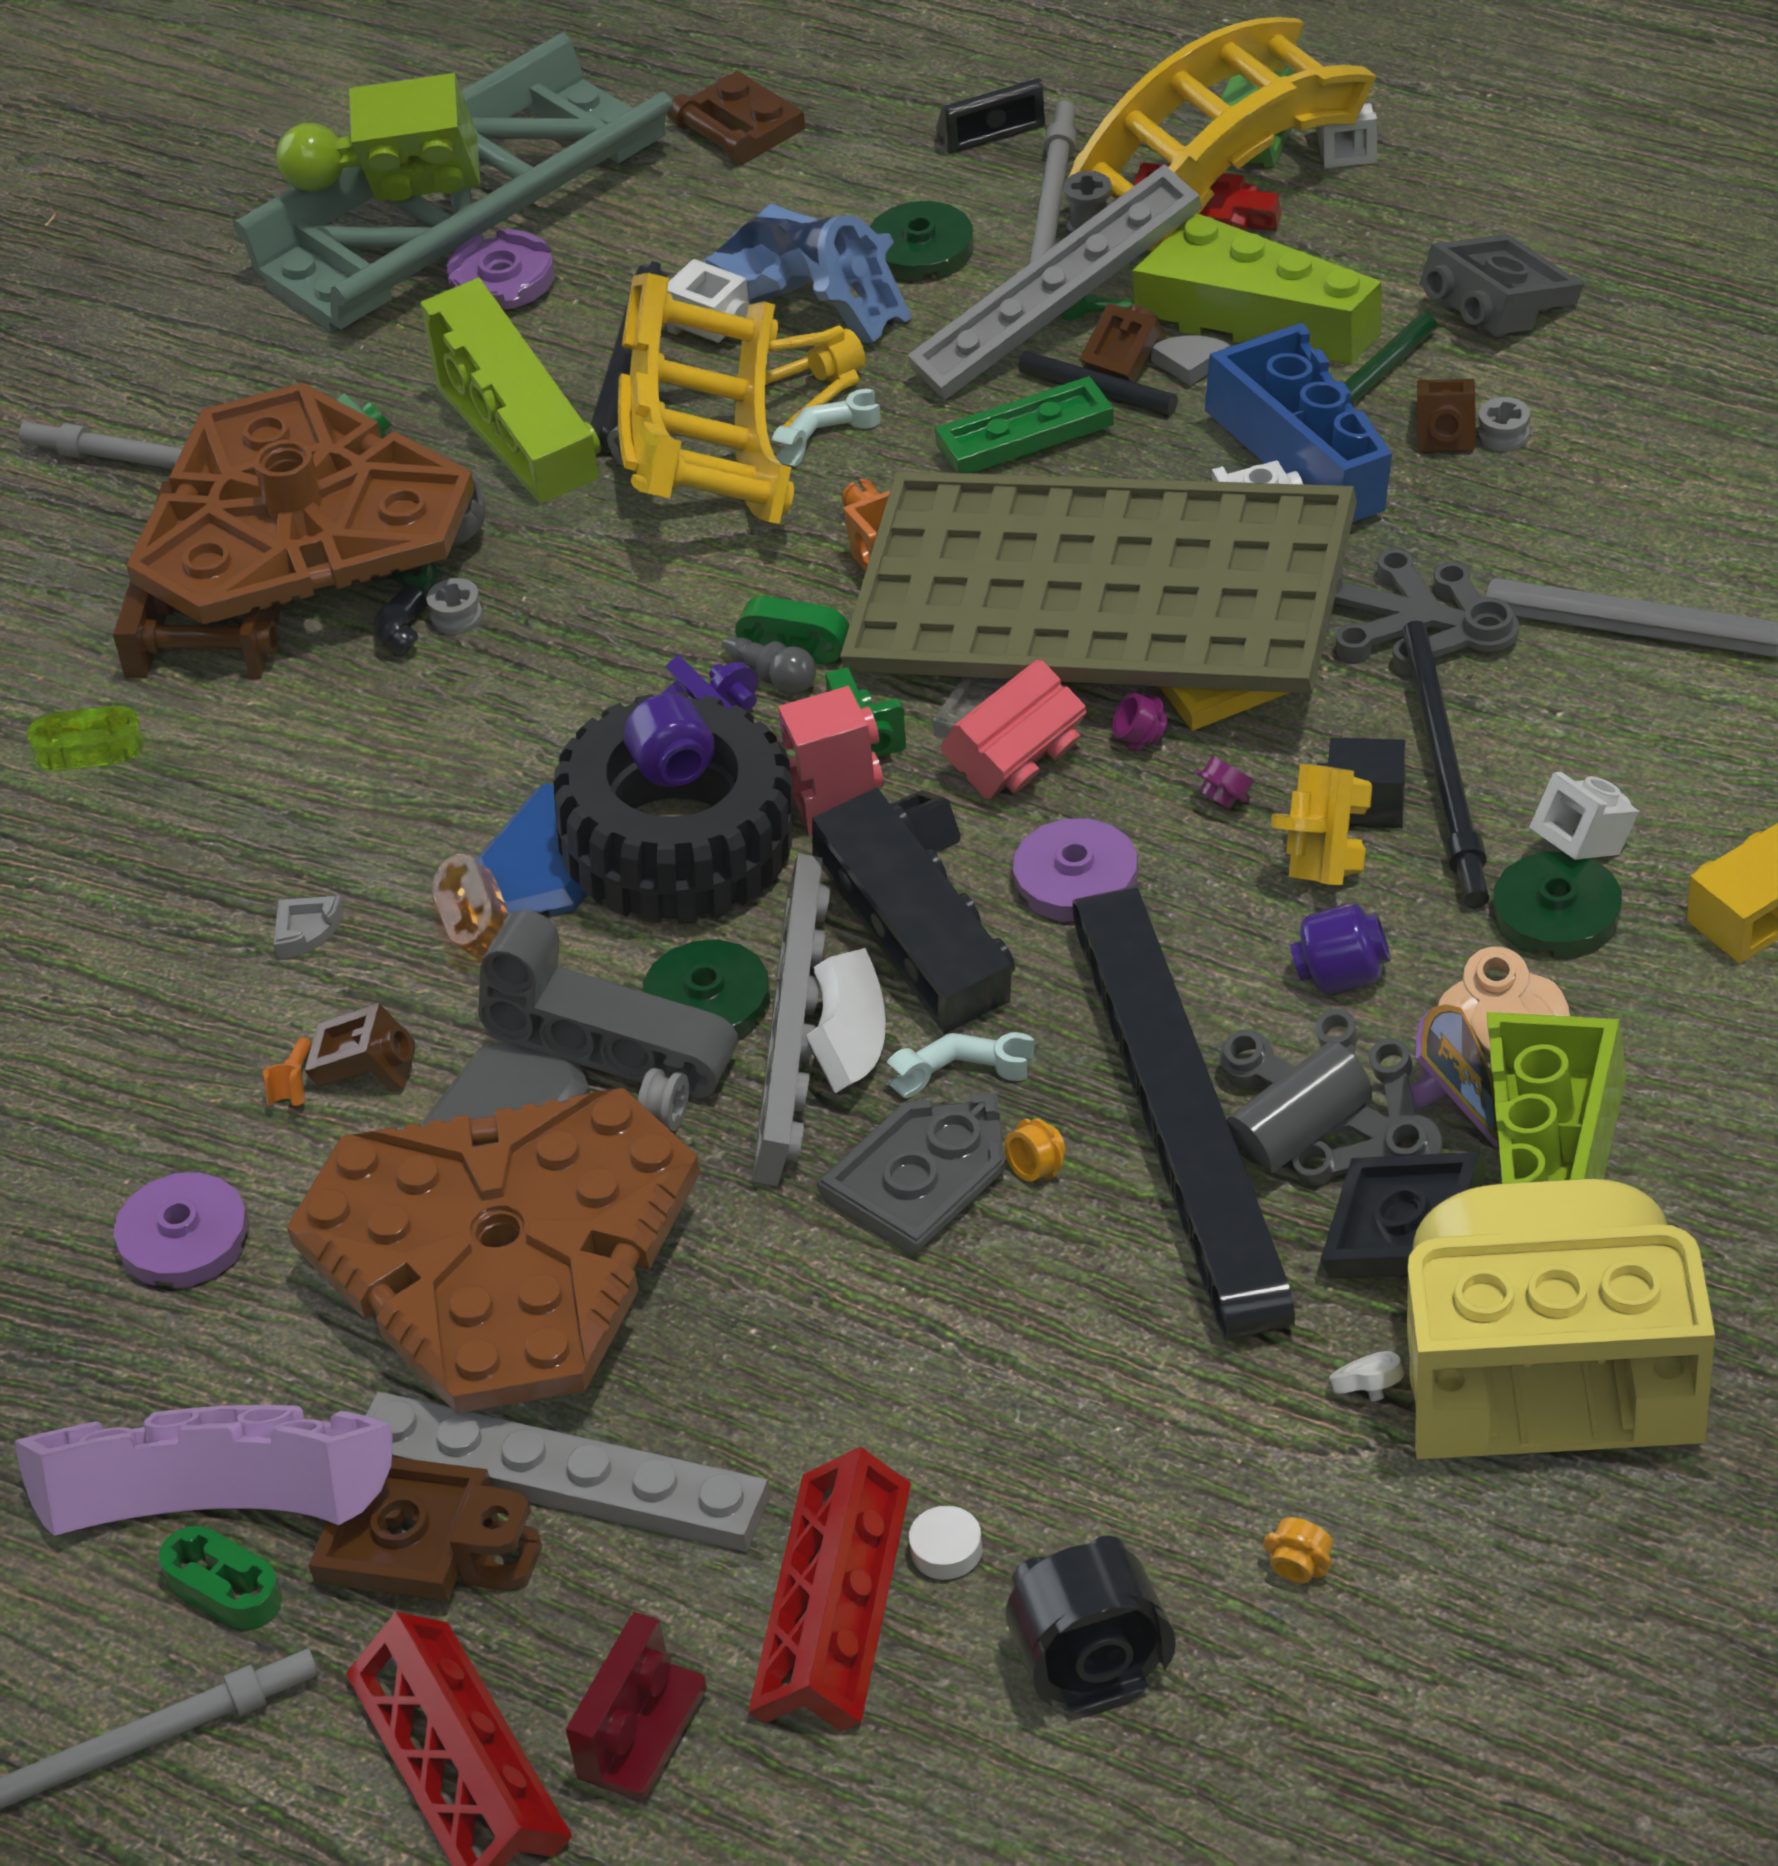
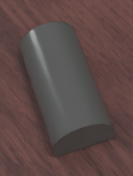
M1329 1041L1227 1117L1226 1120L1234 1141L1273 1174L1372 1098L1370 1080L1360 1062L1346 1047L1336 1041Z

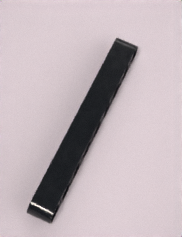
M1131 886L1073 899L1074 923L1082 952L1224 1340L1231 1341L1294 1326L1295 1310L1286 1274L1138 888Z

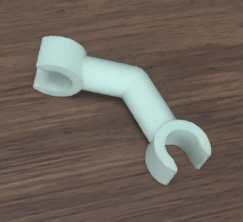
M860 389L850 393L846 401L806 407L789 427L779 426L772 437V441L783 443L780 452L776 455L778 461L790 466L799 465L805 453L806 441L816 428L846 423L861 429L873 428L881 423L880 405L875 404L874 390Z
M1019 1032L1005 1034L998 1040L950 1033L918 1052H914L910 1048H904L894 1053L887 1063L900 1075L889 1080L887 1084L903 1098L913 1097L927 1085L933 1072L954 1060L995 1066L996 1072L1004 1079L1011 1081L1027 1079V1060L1025 1058H1034V1039L1027 1034Z

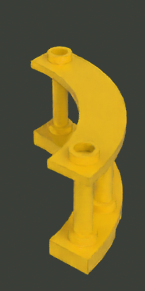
M1257 18L1235 23L1189 43L1147 73L1104 118L1084 149L1076 157L1069 176L1083 171H1096L1105 174L1112 184L1111 196L1117 200L1134 187L1120 174L1140 144L1144 142L1171 164L1168 168L1200 195L1201 207L1203 209L1214 195L1210 186L1231 165L1239 170L1253 157L1273 145L1274 135L1292 127L1304 131L1323 125H1355L1377 76L1364 66H1323L1296 46V42L1305 25L1298 18ZM1287 66L1295 74L1279 77L1272 71H1284ZM1241 75L1259 89L1235 105L1230 106L1211 92L1208 87L1233 76ZM1185 101L1190 102L1213 120L1187 146H1183L1158 126ZM1171 231L1169 234H1167L1165 237H1163L1161 240H1159L1157 243H1155L1153 246H1151V247H1150L1149 249H1147V250H1148V251H1153V250H1154L1156 247H1158L1173 231Z
M652 273L633 276L622 347L632 349L630 375L621 374L618 383V432L623 465L625 469L636 471V474L632 475L630 482L639 492L669 499L672 490H677L681 485L745 500L748 508L757 518L780 524L781 516L786 515L791 507L794 496V484L792 481H789L791 467L780 463L773 453L767 433L765 416L767 354L771 351L769 343L772 340H776L778 332V322L776 319H773L775 304L768 302L749 304L745 318L673 300L672 294L667 292L668 277ZM667 322L742 340L738 377L665 360L664 354L659 353L661 327L665 326ZM659 382L735 400V425L665 409L664 402L659 401ZM669 433L735 448L736 462L680 449L682 441L675 440Z

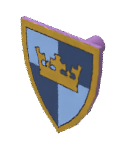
M1447 1004L1433 1007L1424 1014L1418 1025L1416 1060L1421 1064V1079L1410 1085L1415 1111L1418 1112L1449 1095L1492 1145L1497 1147L1499 1146L1496 1123L1494 1084L1480 1044L1462 1008Z

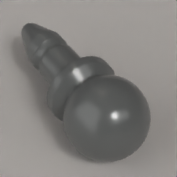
M725 638L721 642L722 647L735 660L756 668L757 676L760 680L773 683L783 693L798 694L804 692L814 682L816 676L815 661L802 648L786 647L777 641L763 646L746 638Z

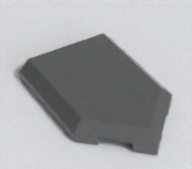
M503 1041L481 1047L475 1052L421 1122L420 1126L428 1125L431 1120L443 1119L444 1122L451 1121L454 1116L466 1114L470 1115V1120L495 1116L496 1109L512 1107L513 1110L521 1109L522 1105L535 1103L536 1106L544 1105L547 1100L558 1099L559 1102L567 1101L570 1096L588 1094L590 1090L581 1064Z
M997 1093L970 1095L971 1102L931 1106V1100L904 1102L816 1182L818 1191L828 1204L908 1254L918 1252L1005 1170Z

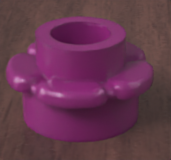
M1136 692L1129 693L1120 702L1115 712L1112 723L1114 736L1126 741V747L1131 751L1141 750L1144 746L1143 744L1153 745L1158 742L1167 725V714L1163 711L1162 700L1158 696H1153L1149 693L1145 695Z
M1213 755L1203 771L1197 768L1196 775L1204 779L1199 789L1203 794L1229 809L1232 808L1236 799L1244 803L1250 801V798L1246 797L1255 781L1253 778Z

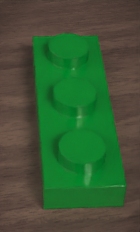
M1088 376L935 427L936 446L955 473L971 474L1113 426L1114 410L1098 386Z

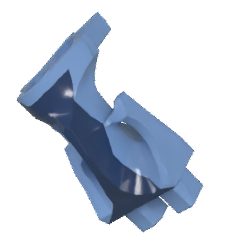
M769 204L733 233L730 239L712 255H708L701 261L745 277L750 304L788 294L812 279L814 282L813 290L819 301L834 305L848 328L856 334L860 342L871 343L876 341L882 335V330L887 320L895 323H906L912 317L885 261L886 252L893 244L890 234H876L862 219L853 215L817 220L813 217ZM851 287L857 292L859 297H853Z

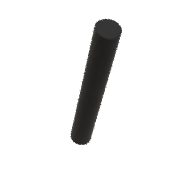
M1029 351L1023 352L1019 360V371L1062 385L1090 376L1106 398L1167 416H1172L1177 407L1178 396L1170 392Z

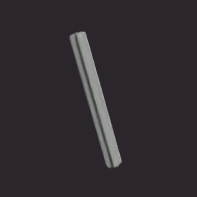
M1502 578L1492 579L1486 592V598H1497L1508 603L1518 618L1765 657H1778V621Z

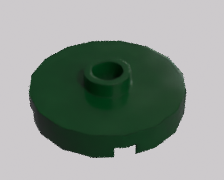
M935 201L908 202L889 208L877 216L869 226L876 234L889 233L893 240V244L886 252L885 261L894 279L909 282L924 281L923 274L937 272V278L948 276L964 266L974 252L973 224L964 212L950 204Z
M1546 851L1523 857L1503 871L1494 885L1493 919L1502 936L1520 950L1535 954V948L1552 951V957L1570 958L1593 952L1611 940L1617 930L1618 920L1621 917L1622 889L1613 873L1596 860L1591 858L1575 860L1565 852Z
M719 939L692 941L669 950L652 964L643 980V992L711 1012L724 1018L733 1026L738 1039L743 1038L755 1028L754 1021L760 1017L762 1012L765 1016L770 1007L768 971L759 956L741 944Z

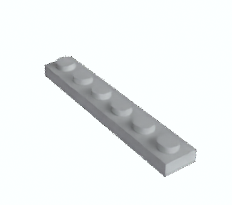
M1165 164L910 352L907 356L911 369L945 401L1202 209L1200 195Z
M799 853L797 854L786 896L752 1182L777 1187L785 1161L797 1162L802 1143L804 1123L794 1122L793 1113L794 1111L803 1112L808 1091L809 1074L798 1072L799 1062L808 1064L812 1050L806 1034L815 1029V1025L805 1024L804 1017L805 1014L814 1015L819 984L817 978L809 976L810 968H814L821 962L825 941V931L816 930L815 921L824 922L830 896V886L820 884L823 858Z
M377 1392L366 1414L368 1417L391 1424L393 1437L392 1457L487 1469L493 1487L519 1492L531 1503L742 1552L748 1551L771 1497L768 1479L477 1413L464 1412L457 1414L450 1407L384 1392Z

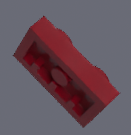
M635 1611L632 1612L565 1728L577 1779L639 1801L644 1800L648 1796L707 1690L706 1679L703 1674L671 1664L670 1654L666 1653L660 1620Z

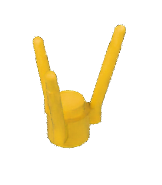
M838 325L823 332L770 341L769 348L772 351L814 346V348L810 349L807 357L767 371L765 385L811 369L818 380L823 381L827 379L833 382L782 426L789 427L804 408L827 404L844 389L860 383L857 372L865 368L866 357L863 346L853 331L843 329Z

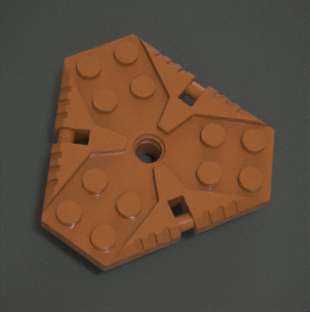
M305 383L208 407L201 410L168 478L172 493L160 494L126 566L132 584L203 625L251 614V610L259 609V611L269 609L273 604L279 603L280 606L291 603V599L299 598V600L313 597V590L335 585L336 590L349 587L351 583L357 581L359 584L368 582L375 576L382 578L390 576L391 572L394 571L401 573L448 557L475 491L472 471L396 431L391 432L382 439L377 421Z
M624 1088L570 1096L567 1101L559 1102L558 1099L547 1100L544 1105L536 1106L535 1103L524 1104L521 1109L513 1110L512 1107L496 1109L495 1116L470 1120V1115L466 1114L454 1116L451 1121L444 1122L443 1119L429 1121L428 1125L420 1126V1123L406 1125L405 1129L397 1130L396 1126L341 1136L287 1225L291 1244L364 1319L375 1312L378 1314L376 1320L380 1335L459 1414L586 1391L639 1290L634 1272L635 1267L651 1268L700 1174L697 1155L628 1091Z

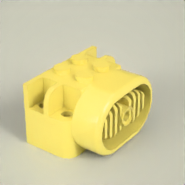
M1604 1179L1494 1184L1472 1188L1449 1197L1425 1216L1416 1231L1413 1251L1409 1256L1407 1338L1410 1355V1382L1416 1406L1415 1449L1417 1459L1703 1444L1706 1442L1715 1332L1700 1249L1696 1240L1688 1232L1673 1225H1667L1661 1208L1651 1197L1630 1185Z

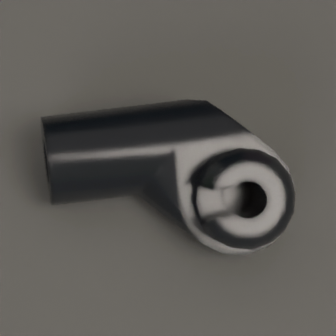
M406 585L375 616L374 631L376 641L381 647L387 645L395 656H403L418 640L417 632L407 624L427 606V599L421 590L413 585Z

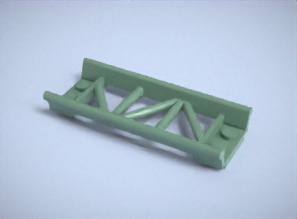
M562 32L461 90L477 131L479 158L512 178L513 180L474 203L472 202L470 188L451 193L452 216L420 195L411 196L402 201H391L429 227L325 226L374 197L361 166L343 168L340 177L330 187L317 192L301 191L293 187L234 221V229L244 241L251 259L253 271L264 277L268 290L328 331L333 332L338 328L341 330L392 299L391 287L452 252L471 237L482 234L607 158L620 163L667 135L665 126L666 113L673 109V102L669 95L662 91L635 108H631L584 80L572 41L566 33ZM528 106L530 110L543 117L509 118ZM489 139H579V141L537 166L532 167ZM347 248L397 249L370 264Z

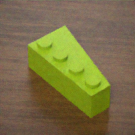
M1486 1012L1502 1184L1604 1179L1627 1076L1620 1019Z

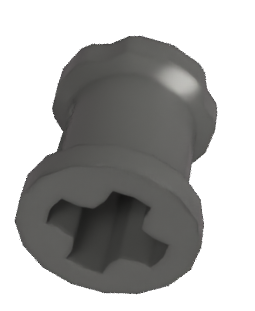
M1096 171L1077 172L1064 181L1063 194L1065 199L1070 202V216L1065 223L1067 236L1107 207L1106 200L1111 195L1112 184L1105 174Z

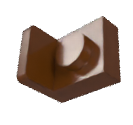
M1108 302L1079 361L1084 368L1135 382L1154 344L1167 339L1159 324V318L1150 310L1138 305H1130L1127 309Z
M1474 379L1417 380L1418 449L1420 451H1470L1475 448Z
M380 1003L319 1022L304 1072L321 1087L372 1071L393 1092L405 1087L415 1050V1041L408 1031Z

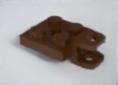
M392 1457V1466L381 1492L361 1514L340 1525L329 1521L326 1522L308 1567L315 1583L448 1601L459 1572L464 1585L501 1590L525 1586L531 1577L542 1543L537 1531L525 1526L528 1515L531 1513L528 1499L519 1492L493 1487L487 1469ZM497 1513L507 1515V1522L500 1521ZM404 1517L413 1518L415 1526L407 1532L391 1534L390 1531L386 1530L388 1526H399L403 1522ZM514 1550L520 1552L519 1557L510 1564L502 1565L495 1562L497 1555L507 1554Z

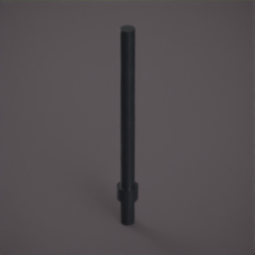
M1411 621L1403 627L1402 631L1449 834L1445 842L1449 867L1453 872L1458 873L1465 905L1470 908H1479L1489 901V893L1483 872V867L1487 862L1483 839L1473 829L1427 627L1422 621Z

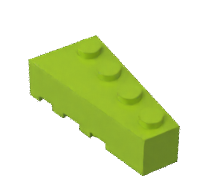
M1198 213L1183 222L1132 270L1134 305L1150 310L1160 320L1179 323V332L1201 336L1204 328L1232 333L1233 342L1243 343L1303 322L1310 332L1309 343L1314 350L1321 349L1329 361L1350 365L1381 335L1380 280Z
M480 277L420 302L437 390L540 504L600 478L596 454L600 453L601 446L595 430L590 423L582 421Z

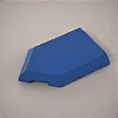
M544 783L531 794L470 865L489 931L500 929L506 918L514 911L530 910L539 913L548 910L551 917L575 911L587 897V894L580 889V883L571 879L563 866V856L559 853L557 842L554 786Z

